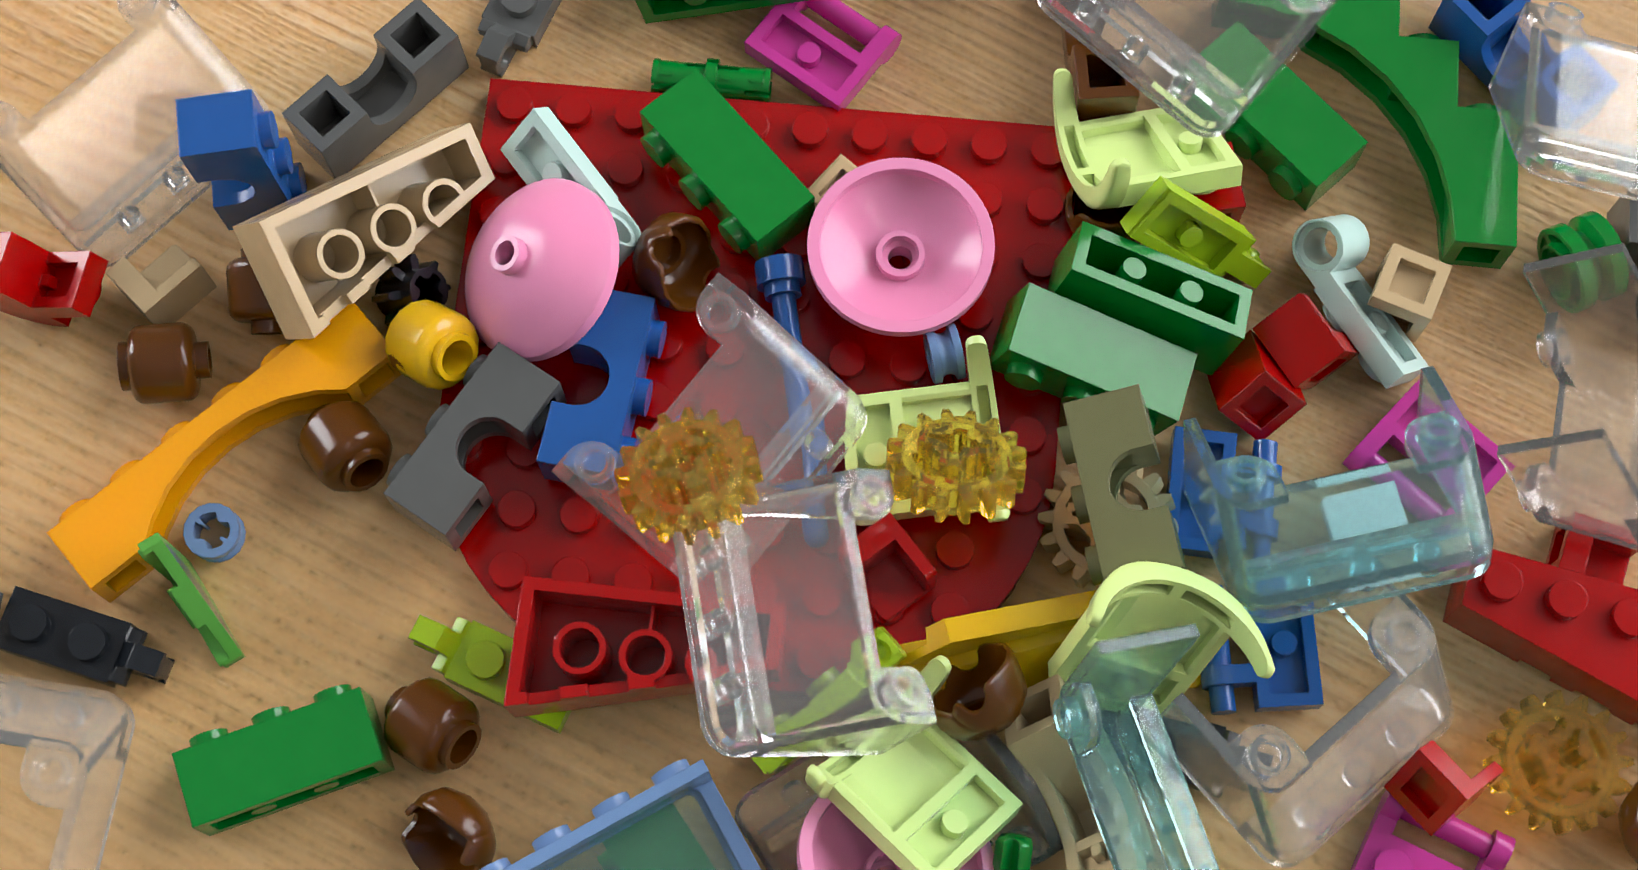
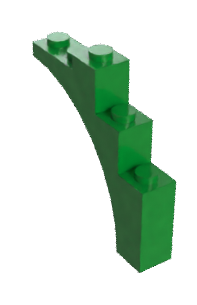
M1214 0L1212 5V27L1229 29L1239 21L1252 34H1257L1298 49L1337 71L1376 104L1403 138L1424 177L1436 218L1439 261L1450 265L1501 269L1517 247L1519 112L1499 110L1495 105L1487 103H1476L1466 107L1458 106L1459 41L1443 40L1430 33L1399 36L1400 0Z

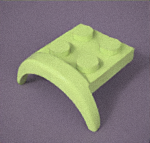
M1065 68L1055 70L1053 75V114L1060 158L1076 194L1091 209L1100 210L1135 205L1160 176L1190 194L1205 195L1215 190L1241 186L1243 164L1197 101L1079 122L1074 97L1073 77Z
M975 335L966 340L969 380L967 382L837 397L853 525L875 523L888 512L896 520L985 509L989 523L1005 521L1009 518L1010 503L1004 451L989 352L983 336Z
M1137 561L1118 567L1102 582L1090 600L1084 614L1048 661V676L1052 677L1059 674L1070 689L1166 716L1229 637L1235 641L1247 656L1257 676L1268 679L1274 674L1275 667L1258 626L1242 604L1228 591L1213 581L1181 567L1158 562Z
M942 655L930 660L909 686L852 741L820 765L815 766L811 764L806 771L805 781L820 798H828L901 870H959L1017 815L1023 805L1008 788L957 740L943 732L925 711L931 698L940 690L952 669L950 661Z

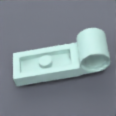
M549 107L533 108L501 147V152L527 185L543 179L559 178L574 181L596 193L609 208L616 224L619 237V268L635 249L641 235L638 225Z
M1347 214L1306 221L1294 234L1292 251L1296 262L1315 287V293L1323 302L1322 309L1326 319L1335 329L1347 335L1359 352L1358 359L1364 371L1375 381L1381 382L1385 389L1412 381L1425 371L1429 365L1391 314L1367 305L1372 288L1356 268L1364 260L1369 250L1370 239L1365 225L1356 217ZM1328 230L1333 233L1337 241V252L1334 258L1330 256L1325 247V236Z

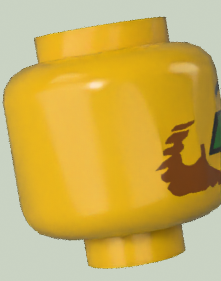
M424 299L411 302L401 309L391 321L385 337V352L389 363L399 373L424 387L442 390L453 387L464 379L468 368L477 358L479 337L475 326L464 315L439 302Z

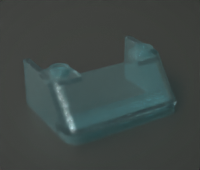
M1434 366L1421 368L1417 418L1407 426L1404 437V448L1409 458L1285 485L1275 466L1269 461L1256 456L1241 455L1216 461L1197 419L1183 420L1184 494L1227 591L1242 604L1254 622L1277 623L1465 581L1482 575L1491 564L1494 538L1473 432Z
M1196 623L1095 642L1062 686L1059 698L1053 704V720L1056 730L1063 739H1067L1114 870H1220L1152 694L1200 637Z

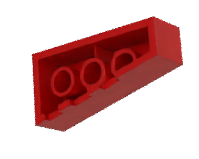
M1477 544L1471 547L1455 563L1442 622L1515 662L1522 660L1549 675V681L1570 692L1576 690L1609 708L1608 713L1630 725L1638 724V589Z
M523 576L503 707L517 718L780 683L788 625L786 604Z

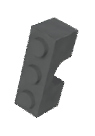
M413 0L373 35L377 44V52L374 60L361 76L349 84L339 86L327 74L282 112L298 144L333 179L351 171L469 68L458 35L422 0Z
M500 342L497 343L488 356L482 354L470 365L463 379L465 387L451 405L443 404L435 411L426 426V438L413 455L405 454L396 462L386 481L388 488L383 493L397 512L454 551L459 548L493 502L484 483L466 472V461L472 448L485 438L505 436L517 441L531 451L543 435L551 401L567 403L561 383Z

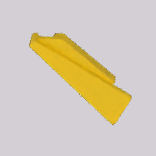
M1096 590L945 618L926 627L925 640L899 644L906 652L907 657L887 674L893 696L897 698L919 675L929 661L939 655L945 656L951 665H955L960 669H972L978 663V647L984 643L1002 642L1006 643L1013 650L1023 671L1027 688L1049 678L1048 661L1084 614ZM1201 673L1189 688L1199 687L1201 684ZM946 681L944 682L940 690L945 688ZM1070 689V690L1072 691V693H1084V692H1080V691H1077V690Z

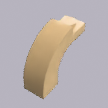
M1059 674L1028 687L1027 696L1020 715L1008 728L1004 729L1006 746L1030 774L1052 813L1062 841L1067 870H1141L1140 866L1149 863L1134 808L1114 761L1088 714Z

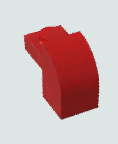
M12 231L0 232V311L28 321L58 327H69L72 318H90L93 307L101 295V283L109 261L91 251L49 252Z

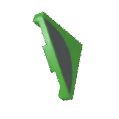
M158 532L137 544L140 548L138 550L139 555L172 583L173 587L167 590L168 595L191 627L199 630L218 665L228 668L246 657L192 563Z

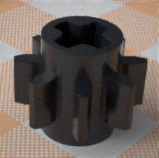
M410 254L399 264H394V267H390L379 277L380 280L377 283L372 302L377 303L380 311L386 315L384 323L387 326L390 325L397 313L411 302L425 299L439 302L443 305L446 304L448 291L451 289V286L447 284L444 276L438 271L439 263L437 261L419 264L416 254Z

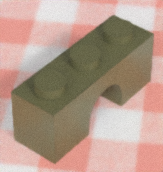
M1139 384L1063 403L1068 425L1058 427L1057 433L1066 465L1077 463L1081 485L1071 487V494L1080 525L1089 522L1091 524L1095 545L1085 547L1084 549L1094 586L1102 584L1110 573L1118 567L1137 561L1164 563L1187 570L1176 523L1168 505L1148 510H1132L1124 507L1117 501L1120 485L1129 474L1141 468L1161 464L1148 408Z

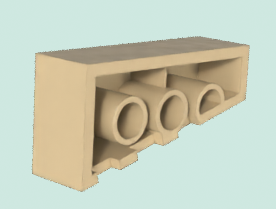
M469 122L437 130L233 226V230L285 339H311L320 334L331 324L329 321L348 304H354L371 289L370 285L393 264H399L416 249L414 246L434 228L441 227L491 183L495 177Z

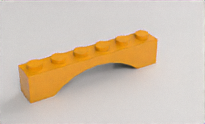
M355 303L348 304L329 321L331 324L315 338L296 339L291 344H282L271 350L263 358L259 369L242 382H233L223 387L213 397L211 406L193 420L182 421L174 425L163 435L161 444L141 460H132L122 465L111 476L110 484L92 498L75 502L61 514L59 523L46 533L92 591L111 603L155 569L139 555L138 550L140 548L137 544L157 532L164 539L168 540L169 533L184 502L204 475L233 448L261 430L296 416L310 414L324 404L350 400L358 401L364 405L402 375L389 363L385 352V338Z

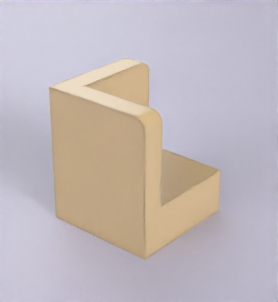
M1393 243L1378 267L1374 277L1376 283L1367 305L1409 321L1405 334L1410 341L1416 342L1432 320L1452 266Z
M178 245L169 247L141 272L125 257L121 258L105 272L119 290L152 324L177 322L217 287L195 258L191 259Z

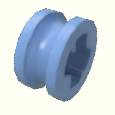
M954 323L947 325L942 333L929 332L923 334L927 364L933 383L935 385L943 383V378L949 374L955 375L958 380L966 378L963 348L956 325Z
M207 503L197 507L189 514L184 523L183 536L186 545L194 554L208 562L221 563L233 558L240 552L245 543L246 529L240 517L230 508L218 503ZM217 518L219 523L230 528L227 539L220 536L219 539L223 542L221 546L213 548L209 542L200 539V533L202 528L210 530L206 523Z

